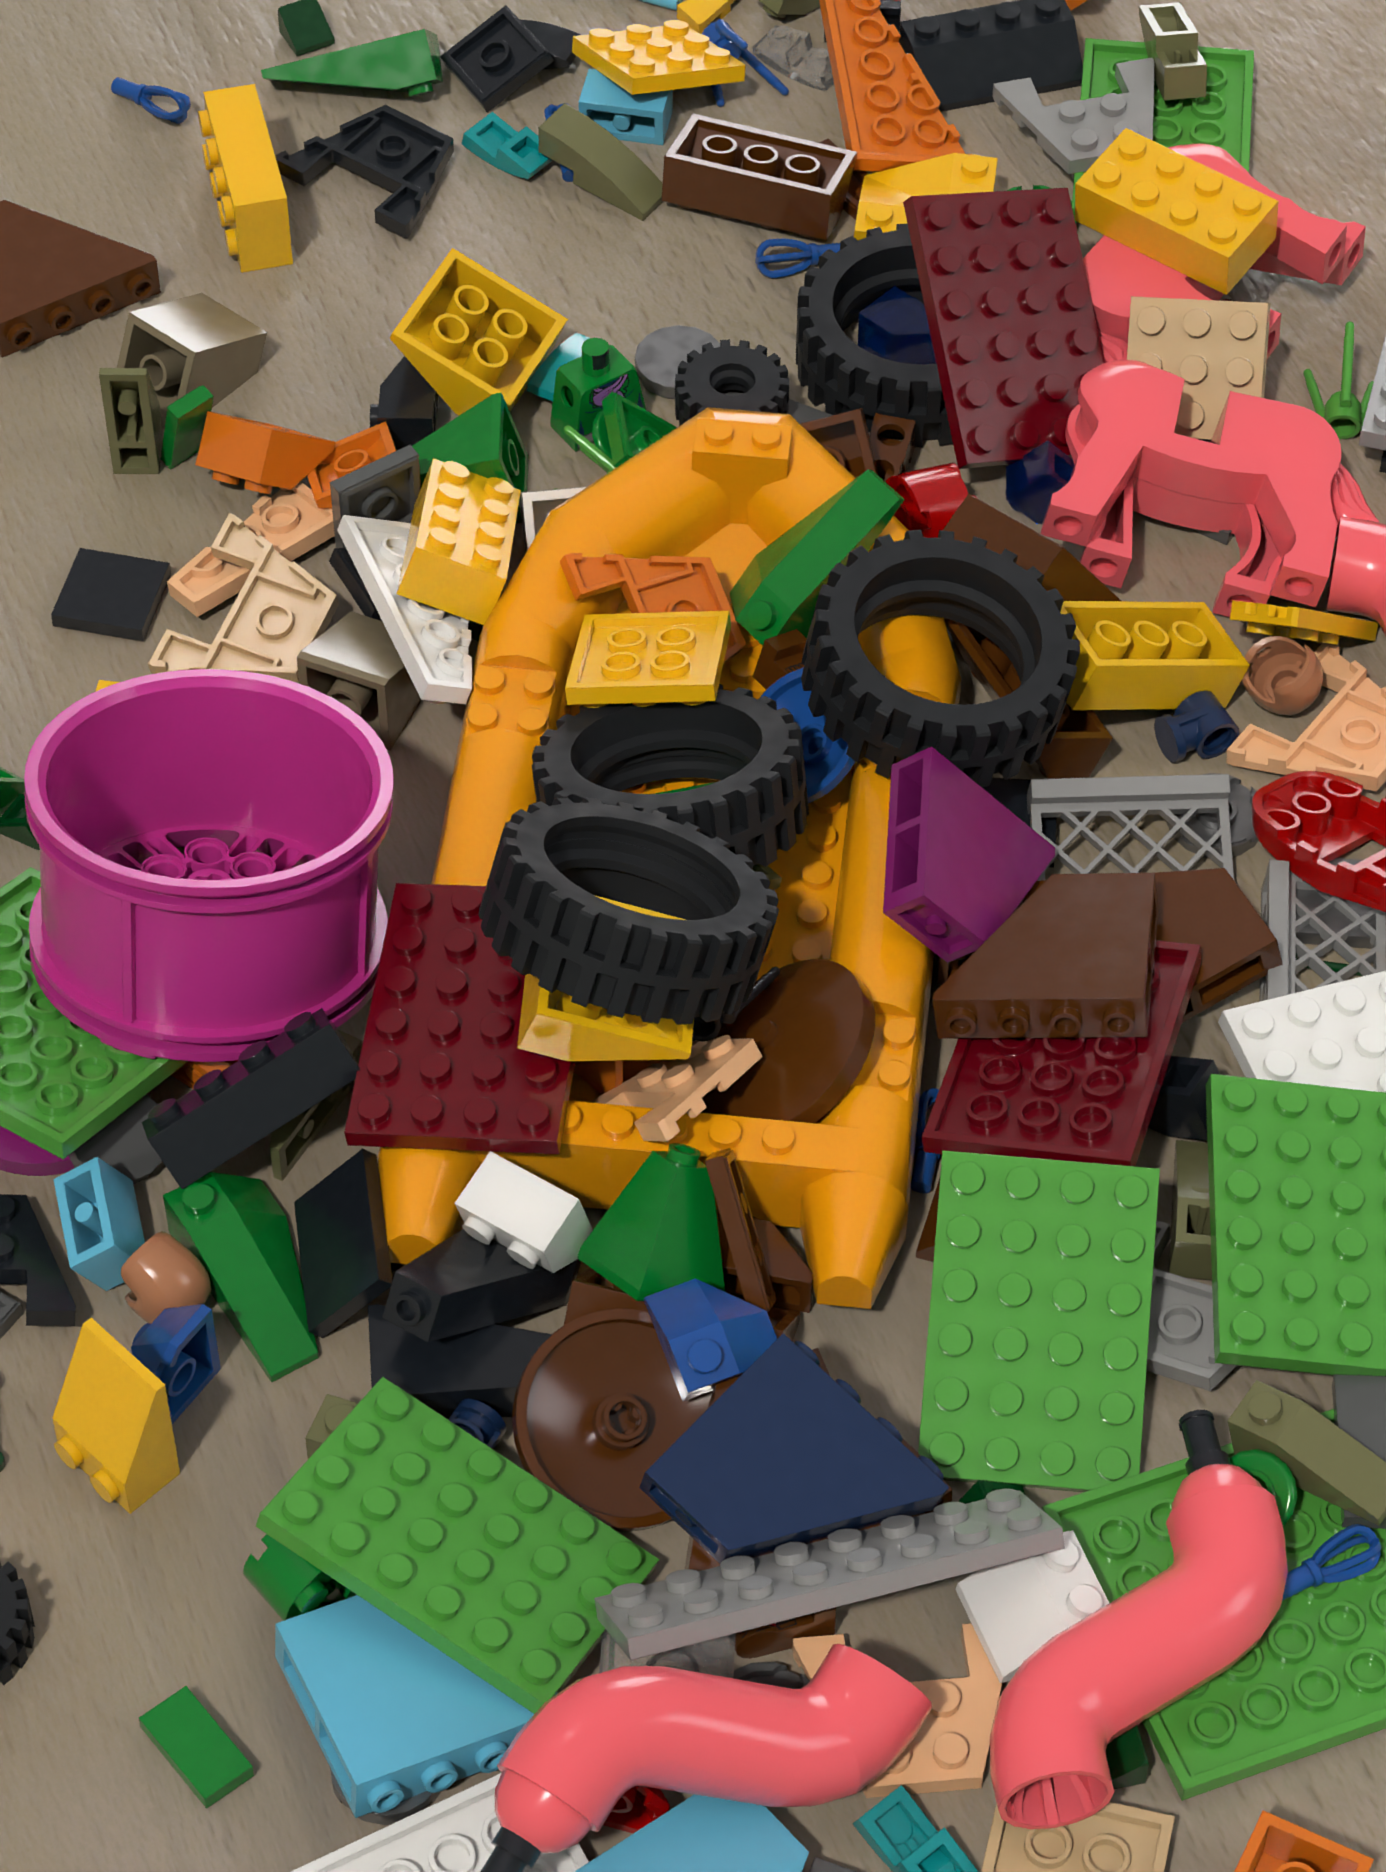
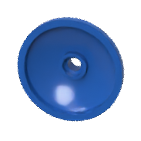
M801 668L777 680L761 697L767 696L776 701L777 710L786 708L793 715V721L797 722L800 726L808 803H811L834 789L848 774L855 760L846 755L848 744L842 738L832 742L823 732L826 717L824 715L813 717L808 707L811 691L803 690L801 677L804 668Z

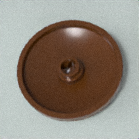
M825 959L803 960L779 968L781 971L779 976L739 1013L733 1024H723L720 1032L714 1038L729 1035L731 1039H754L763 1057L725 1091L719 1092L716 1087L702 1097L707 1108L701 1113L816 1123L851 1087L870 1051L875 1031V1008L872 997L865 985L843 965Z
M619 1308L592 1312L572 1320L555 1331L537 1349L523 1370L517 1385L512 1411V1427L518 1456L526 1472L614 1530L630 1532L657 1527L673 1519L639 1488L643 1476L664 1452L708 1409L713 1391L682 1401L649 1312Z

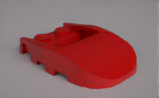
M1301 771L1285 775L1260 788L1254 794L1252 799V825L1254 832L1262 846L1276 860L1289 861V871L1320 892L1386 912V848L1355 865L1345 861L1338 863L1337 866L1329 863L1370 840H1374L1386 847V797L1381 799L1379 803L1361 795L1363 785L1342 776L1319 771Z

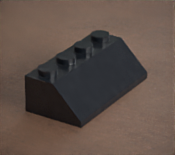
M1017 0L900 22L901 37L899 43L906 54L911 53L940 100V112L995 102L992 97L993 83L1031 78L1037 94L1082 85L1083 64L1075 19L1065 0Z
M322 1008L313 1014L311 1012H304L294 1017L284 1027L285 1032L267 1043L266 1041H258L250 1045L239 1055V1061L222 1072L216 1069L206 1073L195 1082L192 1091L178 1100L174 1098L164 1100L149 1112L148 1119L142 1122L147 1139L181 1189H184L355 1080L356 1073L360 1070L358 1063L346 1040Z

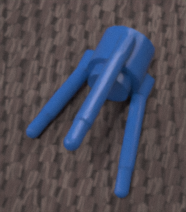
M719 19L704 29L702 35L709 37V41L720 48L730 51V55L736 59L741 56L782 95H788V88L747 50V42L736 34L727 22ZM711 85L717 106L723 107L725 101L721 85Z

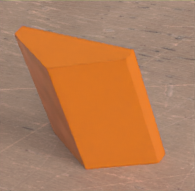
M386 421L335 442L333 452L307 475L318 508H332L330 482L397 451Z

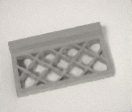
M1229 774L1031 779L1027 792V811L1030 814V827L1055 847V857L1046 869L1058 859L1074 874H1089L1107 857L1124 873H1140L1157 856L1173 871L1191 870L1204 855H1207L1220 868H1225L1234 880L1228 797L1230 795ZM1196 813H1217L1218 831L1208 842H1205L1186 825ZM1159 814L1173 826L1158 843L1154 842L1137 827L1138 823L1146 815ZM1174 814H1185V815H1184L1181 819H1179V818H1178L1177 816H1175ZM1124 815H1136V816L1130 821V820H1129L1126 816H1124ZM1087 816L1082 822L1076 818ZM1097 816H1111L1124 828L1108 845L1087 828ZM1061 817L1074 830L1057 846L1042 833L1041 818ZM1178 832L1200 849L1184 867L1163 849ZM1129 833L1150 850L1135 868L1114 851L1116 846ZM1080 834L1101 852L1085 869L1064 852ZM1218 840L1220 854L1214 848H1212ZM1045 870L1037 881L1045 880Z
M1269 859L1261 888L1260 917L1277 939L1283 965L1269 969L1267 975L1260 978L1259 1002L1309 990L1295 976L1296 973L1307 966L1324 980L1315 988L1345 981L1357 972L1366 976L1386 971V912L1373 908L1360 917L1342 901L1344 899L1320 892L1295 874L1289 873V861ZM1296 889L1315 890L1327 901L1310 911L1296 898ZM1332 907L1337 908L1352 921L1351 924L1337 933L1332 931L1318 918ZM1296 913L1301 917V918L1298 919L1297 921H1296ZM1372 918H1374L1375 929L1367 923ZM1308 924L1316 929L1324 940L1323 943L1312 950L1296 937V933ZM1358 928L1371 937L1370 943L1373 945V948L1362 956L1345 942L1347 936ZM1332 949L1349 963V965L1337 973L1320 959V957Z

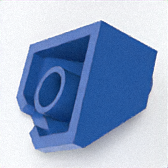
M696 1278L644 1297V1302L682 1401L713 1391L716 1384L741 1376L777 1340L766 1310Z
M204 1304L164 1309L152 1324L147 1323L140 1328L132 1342V1355L165 1384L172 1424L221 1370L212 1309Z

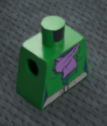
M602 338L585 340L581 346L582 356L561 365L556 371L550 425L575 452L580 450V446L564 432V427L570 425L591 443H594L592 423L596 414L603 409L602 400L611 392L617 393L646 409L635 367L613 345H609Z

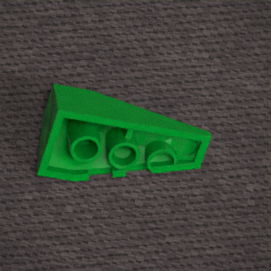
M426 29L261 70L263 79L269 81L395 92L408 91L409 97L431 93L434 91L432 84L443 82L437 34Z
M867 469L753 558L729 593L735 620L761 645L764 644L765 639L798 629L807 638L822 585H827L830 571L837 563L846 566L849 552L857 547L863 546L869 551L875 539L879 537L905 499L873 470Z
M209 1172L184 1189L178 1187L164 1194L163 1199L169 1233L189 1249L205 1267L211 1281L212 1296L269 1380L274 1382L318 1359L319 1355L315 1336L308 1330L304 1289L287 1217L262 1180Z

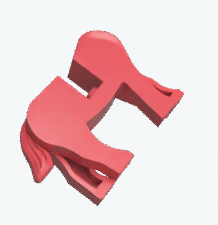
M1198 143L1168 147L1279 201L1276 239L1250 269L1314 280L1321 284L1325 282L1342 286L1363 257L1366 226L1354 221L1342 223L1334 219L1319 217L1303 210L1291 199L1274 193L1258 182L1226 150L1218 146ZM1105 235L1083 258L1105 363L1115 360H1127L1131 296L1219 301L1224 295ZM1270 309L1267 359L1278 346L1280 336L1281 313Z
M1136 360L1110 361L1088 371L1081 379L1078 388L1079 404L1071 411L1065 430L1066 442L1075 467L1070 481L1059 491L1052 494L1040 534L1085 546L1079 562L1103 584L1122 588L1132 560L1133 511L1160 521L1197 530L1218 533L1219 530H1232L1231 534L1235 535L1238 543L1240 561L1226 572L1214 601L1212 613L1230 617L1232 600L1267 604L1270 595L1316 607L1329 578L1340 516L1380 523L1366 503L1359 484L1340 463L1342 454L1341 444L1335 430L1323 417L1314 411L1294 404L1230 391L1211 442H1206L1174 433L1185 379Z

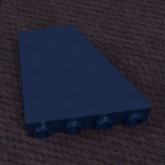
M783 1333L645 1472L639 1488L720 1564L723 1560L733 1556L756 1557L774 1552L777 1546L789 1542L806 1544L825 1539L830 1533L840 1529L859 1530L881 1524L884 1519L891 1516H913L932 1511L940 1503L949 1486L943 1482L944 1476L941 1470L930 1459L922 1455L916 1457L901 1443V1434L889 1421L882 1417L875 1419L860 1405L861 1399L847 1382L841 1379L834 1381L821 1369L818 1357L806 1344L801 1341L793 1343Z

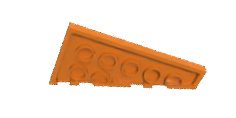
M819 0L845 146L847 150L857 152L854 170L880 172L951 153L966 154L959 143L961 137L954 124L948 125L940 112L939 106L941 102L911 53L906 54L900 45L899 39L901 35L895 25H888L879 10L880 0Z

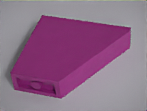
M930 747L893 764L891 767L883 913L948 963L976 951L1011 916L1055 857V847L937 750Z

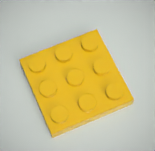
M669 20L664 22V26L658 27L633 24L627 26V30L614 32L598 28L590 30L588 35L573 36L572 53L631 95L742 82L745 80L746 65L730 55V51L720 48L709 41V37L691 29L689 24L684 21Z
M730 611L584 615L565 685L567 705L599 708L607 704L632 703L635 706L647 707L656 703L681 702L685 705L693 706L703 704L706 701H716L731 631Z

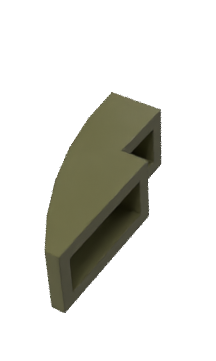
M1179 2L1140 5L1139 18L1148 58H1153L1155 61L1154 78L1163 100L1206 97L1207 64L1198 50V31L1182 4Z
M564 103L538 127L539 153L572 170L573 184L642 221L663 202L661 201L663 183L628 147L588 116Z

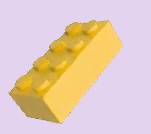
M255 84L203 92L205 110L198 111V119L202 137L208 136V139H205L206 144H202V154L206 170L213 169V172L209 173L213 198H221V201H217L221 227L229 226L228 230H224L228 255H237L241 273L293 264L287 196Z
M1127 128L1119 134L1075 183L1076 222L1225 295L1233 289L1276 239L1278 200Z
M433 458L414 504L397 595L484 625L498 602L507 580L521 490L514 488L509 482L501 478H486L470 472L465 466L457 462H442Z
M1064 601L1060 611L1061 614L1071 613L1073 615L1076 629L1072 639L1079 640L1080 654L1076 663L1078 669L1066 701L1072 710L1176 709L1188 696L1204 690L1211 691L1222 706L1226 708L1250 667V664L1205 602Z

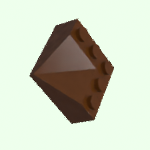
M970 494L967 495L943 529V531L954 532L955 540L971 543L973 536L987 540L985 548L1001 554L1005 548L1018 555L1017 565L1026 571L1034 566L1044 575L1042 586L1046 591L1056 588L1064 601H1121L1063 546Z

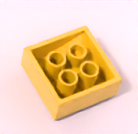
M951 153L864 176L854 238L857 241L866 238L867 230L880 227L884 233L896 231V224H907L903 202L911 196L994 192L998 158L976 154Z
M452 248L392 332L390 340L455 414L461 415L492 394L501 392L511 412L526 390L534 373L552 351L568 319Z
M596 896L614 905L642 914L686 920ZM531 974L525 975L518 1049L565 1061L688 1059L691 1055L694 1020L692 1024L677 1025L673 1019L661 1018L660 1022L656 1024L643 1022L641 1016L624 1013L623 1018L608 1015L606 1008L588 1003L587 1007L571 1002L572 996L559 990L551 993L538 985V978Z

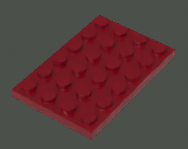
M1068 188L911 196L903 204L958 468L965 469L1072 459L1066 442L1065 430L1071 411L1079 404L1078 388L1081 379L1088 371L1105 362Z
M396 883L358 1064L360 1070L356 1073L344 1131L347 1146L560 1154L575 1061H565L517 1048L525 975H521L511 967L513 959L510 956H499L491 946L493 938L485 937L480 927L482 919L479 918V908L486 886Z
M1156 940L1147 1037L958 1038L922 1135L924 1152L942 1154L943 1150L1136 1166L1202 962L1201 945Z

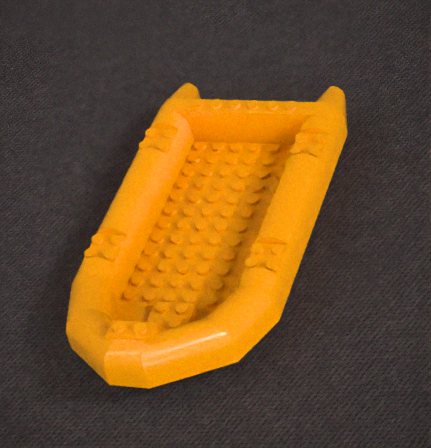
M708 407L550 511L486 620L479 637L472 673V690L466 703L431 884L487 885L505 823L510 821L511 816L518 810L522 809L527 812L529 805L536 803L532 772V753L534 747L541 746L540 737L547 729L557 730L556 721L565 714L575 716L580 713L579 707L581 705H567L565 685L584 615L631 613L621 588L575 601L559 562L562 557L569 553H582V557H603L605 554H622L624 558L649 559L651 555L710 557L733 611L729 593L753 558L856 479L790 414ZM893 516L879 537L889 534L894 542L904 540L905 533L909 530ZM928 615L898 616L880 621L858 635L859 644L869 661L883 676L895 685L928 700L947 704L960 703L961 676L944 618ZM738 623L747 645L723 664L719 684L723 685V690L735 691L738 687L751 690L753 698L759 699L766 689L752 676L763 645ZM865 757L859 763L855 761L848 774L834 789L823 797L808 803L809 815L806 817L807 826L802 834H796L797 842L790 850H777V860L768 865V867L782 877L780 887L775 889L779 900L777 904L779 913L757 980L775 966L781 968L798 961L825 959L839 963L852 972L868 989L874 1003L875 1031L866 1061L851 1087L826 1115L816 1123H804L700 1113L697 1117L690 1118L686 1113L676 1121L680 1132L668 1142L644 1141L634 1122L654 1108L592 1103L590 1101L602 1094L573 1072L560 1154L493 1153L575 1196L580 1200L583 1207L608 1210L652 1151H668L669 1144L672 1143L684 1144L700 1151L699 1160L705 1164V1160L711 1153L731 1148V1151L733 1150L752 1216L761 1220L772 1221L775 1226L800 1228L808 1266L813 1276V1289L817 1304L871 1309L906 1239L934 963V952L883 913L891 775L888 779L875 773L877 764ZM697 777L671 778L643 783L620 792L655 794L721 780ZM379 1147L377 1156L390 1263L408 1264L463 1229L464 1221L454 1203L489 1154V1151ZM715 1199L716 1213H717V1219H718L719 1209H718V1205H717V1202H716V1199Z

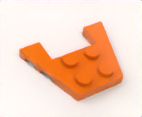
M582 553L565 554L559 561L575 601L621 588L631 613L730 611L731 631L724 663L747 645L710 557L651 555L649 559L624 558L622 554H605L603 557H582Z

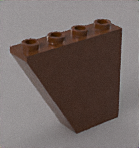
M0 201V356L2 358L161 293L157 260L152 254L10 201Z
M1225 868L1155 873L1159 910L1156 940L1201 945L1202 962L1182 1023L1266 976L1269 969L1283 965L1277 939ZM1046 880L1036 881L1032 888L1029 890V892L1026 894V896L1023 898V903Z
M1155 872L1052 874L934 992L933 1007L938 1039L1147 1037L1159 912Z

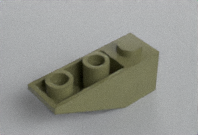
M1176 1140L1168 1273L1185 1278L1212 1280L1208 1143Z

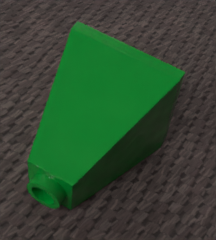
M502 392L492 394L412 446L419 454L421 487L434 458L442 462H457L465 466L470 472L486 478H501L509 482L514 488L521 490V492H527L528 454ZM520 499L518 505L516 524L522 523Z
M678 1143L669 1144L668 1151H652L579 1250L577 1258L636 1301H644L646 1296L695 1278L725 1292L715 1195L706 1164L699 1160L700 1151Z

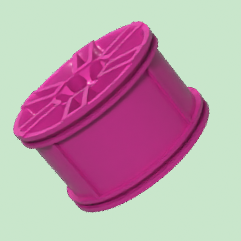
M192 669L155 673L110 685L76 701L47 724L29 751L24 775L27 821L40 848L41 883L30 911L29 951L31 969L44 995L59 1012L86 1032L100 1038L102 1043L134 1055L150 1059L161 1057L194 1062H222L239 1060V1055L250 1045L258 1041H266L267 1043L285 1032L284 1027L290 1020L304 1012H311L313 1014L322 1008L338 1028L360 1011L373 995L388 924L385 903L377 888L378 848L390 826L394 791L393 767L390 756L377 733L362 717L334 698L290 680L247 671ZM185 847L184 855L177 848Z

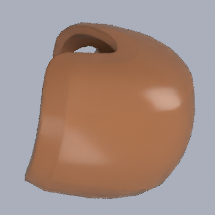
M1267 636L1256 642L1244 656L1250 667L1241 681L1251 698L1265 710L1280 715H1294L1304 711L1318 697L1323 683V670L1318 657L1306 644L1303 648L1290 638Z
M163 1231L156 1233L142 1244L126 1260L121 1268L122 1279L132 1290L125 1296V1300L129 1307L147 1323L152 1324L166 1308L205 1304L211 1293V1281L208 1272L199 1259L172 1235Z

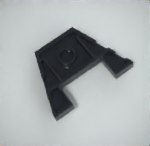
M383 105L340 125V132L329 138L322 139L316 136L304 142L303 150L289 155L285 150L275 157L280 174L302 186L308 184L328 165L336 163L352 171L354 174L362 176L393 192L374 210L375 223L407 238L412 233L454 152L452 137L388 105Z
M0 1194V1284L27 1285L26 1326H75L76 1305L27 1195Z

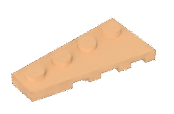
M301 481L292 490L280 488L271 498L266 495L262 496L252 505L253 514L244 521L245 527L255 535L263 536L273 544V548L290 562L335 536L332 508H318L312 490ZM205 547L167 581L169 594L192 614L199 617L239 593L251 570L213 556L211 547Z

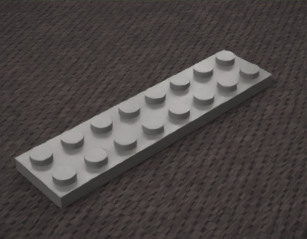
M998 1489L988 1493L986 1499L967 1504L947 1502L936 1506L933 1510L934 1512L915 1517L907 1515L891 1516L884 1519L880 1526L860 1531L857 1529L836 1530L828 1535V1539L809 1544L801 1542L785 1543L777 1546L773 1553L754 1558L749 1556H733L723 1560L718 1567L702 1571L692 1569L678 1570L667 1575L666 1580L647 1585L639 1583L623 1584L615 1587L611 1594L594 1598L597 1619L630 1660L1064 1549L1062 1526L1020 1490Z

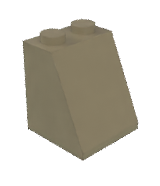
M198 293L129 312L117 368H147L159 400L162 424L165 426L167 407L197 387L204 385L214 396L213 408L255 375L259 369L267 332L207 295Z
M350 611L302 649L297 656L299 684L322 692L349 707L374 729L387 750L392 749L421 702V698L383 621Z

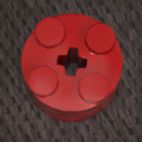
M953 462L900 473L887 478L885 481L905 499L894 516L909 531L921 530L925 538H937L939 530L945 528L969 494L961 478L960 470Z

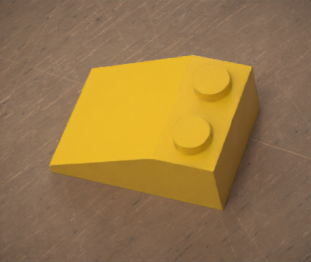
M91 1317L82 1324L52 1417L57 1438L54 1448L68 1467L76 1469L79 1466L90 1476L92 1486L106 1502L111 1503L115 1500L131 1514L180 1474L166 1387L158 1377Z

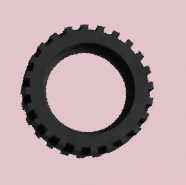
M908 223L896 224V231L883 233L881 228L877 227L867 230L866 238L857 241L853 236H850L840 241V251L835 253L828 249L819 256V268L811 266L805 274L804 286L799 288L796 364L798 365V379L801 386H808V399L814 406L824 403L825 412L831 415L863 408L868 432H871L875 413L915 420V447H922V442L926 440H938L939 446L953 444L937 364H906L878 357L859 347L843 332L857 319L880 309L901 305L924 306ZM892 429L882 431L883 438L904 439L899 431Z
M921 530L906 531L904 540L894 542L889 534L876 538L873 549L870 552L863 546L857 547L849 552L846 566L837 563L830 571L827 585H822L808 632L801 662L804 665L801 681L803 690L811 691L808 707L813 717L823 715L826 717L823 732L832 742L842 738L848 744L846 755L857 763L864 757L877 764L875 773L889 779L893 764L933 747L981 787L990 786L993 774L1000 773L1007 780L1019 773L1023 760L1028 764H1033L1041 756L1045 743L1050 744L1056 733L1078 669L1076 663L1080 654L1079 640L1072 639L1076 629L1073 615L1071 613H1060L1064 599L1058 590L1054 588L1046 591L1042 586L1044 575L1034 566L1026 571L1017 565L1018 555L1006 548L1001 554L985 548L987 540L973 536L972 542L968 543L955 540L954 532L939 530L937 538H925ZM928 615L950 619L971 627L994 642L1012 662L1020 678L1021 685L1018 689L1002 698L979 704L959 705L928 700L900 688L883 676L863 652L858 641V635L880 621L898 616Z
M719 684L716 701H706L703 704L693 706L685 705L681 702L656 703L647 707L635 706L632 703L607 704L599 708H588L581 705L579 707L580 713L577 715L565 714L556 721L557 730L547 729L540 737L541 746H535L532 753V772L536 803L542 801L546 805L552 806L553 800L556 798H569L573 803H582L584 798L600 799L602 804L616 806L619 801L633 804L635 810L652 813V810L667 814L666 819L682 825L685 822H689L700 827V833L711 839L715 837L721 838L730 844L729 850L736 855H746L753 861L754 865L760 864L766 867L776 861L777 850H790L797 842L796 834H802L807 826L806 817L809 815L800 726L797 722L793 721V715L786 708L777 710L776 701L767 696L755 699L753 698L752 691L738 687L735 691L723 690V685ZM697 777L721 780L700 788L674 793L635 794L620 792L643 783L671 778Z
M556 798L553 800L552 806H548L540 801L529 805L527 812L520 809L511 816L510 821L505 823L479 908V918L482 919L480 927L485 937L493 938L491 946L498 955L510 956L513 959L511 963L513 969L521 975L531 974L539 979L538 985L553 993L559 990L572 996L571 1002L583 1007H587L588 1003L606 1008L608 1015L623 1018L624 1013L641 1016L643 1022L658 1024L661 1018L673 1019L677 1025L692 1024L694 1017H700L705 1022L718 1020L722 1011L729 1015L740 1009L742 1003H746L749 1000L778 917L779 909L777 904L779 900L775 890L769 889L771 882L763 872H754L752 870L754 865L752 860L744 854L736 855L729 850L730 844L721 838L715 837L711 839L701 834L700 827L689 822H685L682 825L666 819L667 814L656 810H652V813L635 810L633 804L619 801L614 806L602 804L600 799L584 798L582 803H573L569 798ZM596 896L686 920L642 914L614 905Z

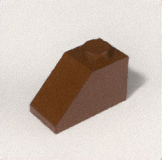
M719 1212L717 1222L725 1292L744 1298ZM752 1216L776 1296L774 1305L810 1313L813 1295L812 1272L772 1221L761 1220Z

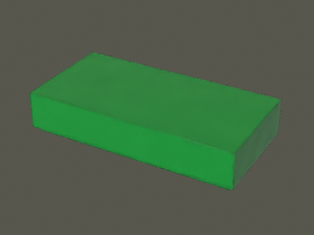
M204 385L197 387L167 407L160 459L170 470L199 451L207 411L211 412L214 398Z
M187 1686L139 1717L141 1729L206 1809L254 1776L253 1766Z

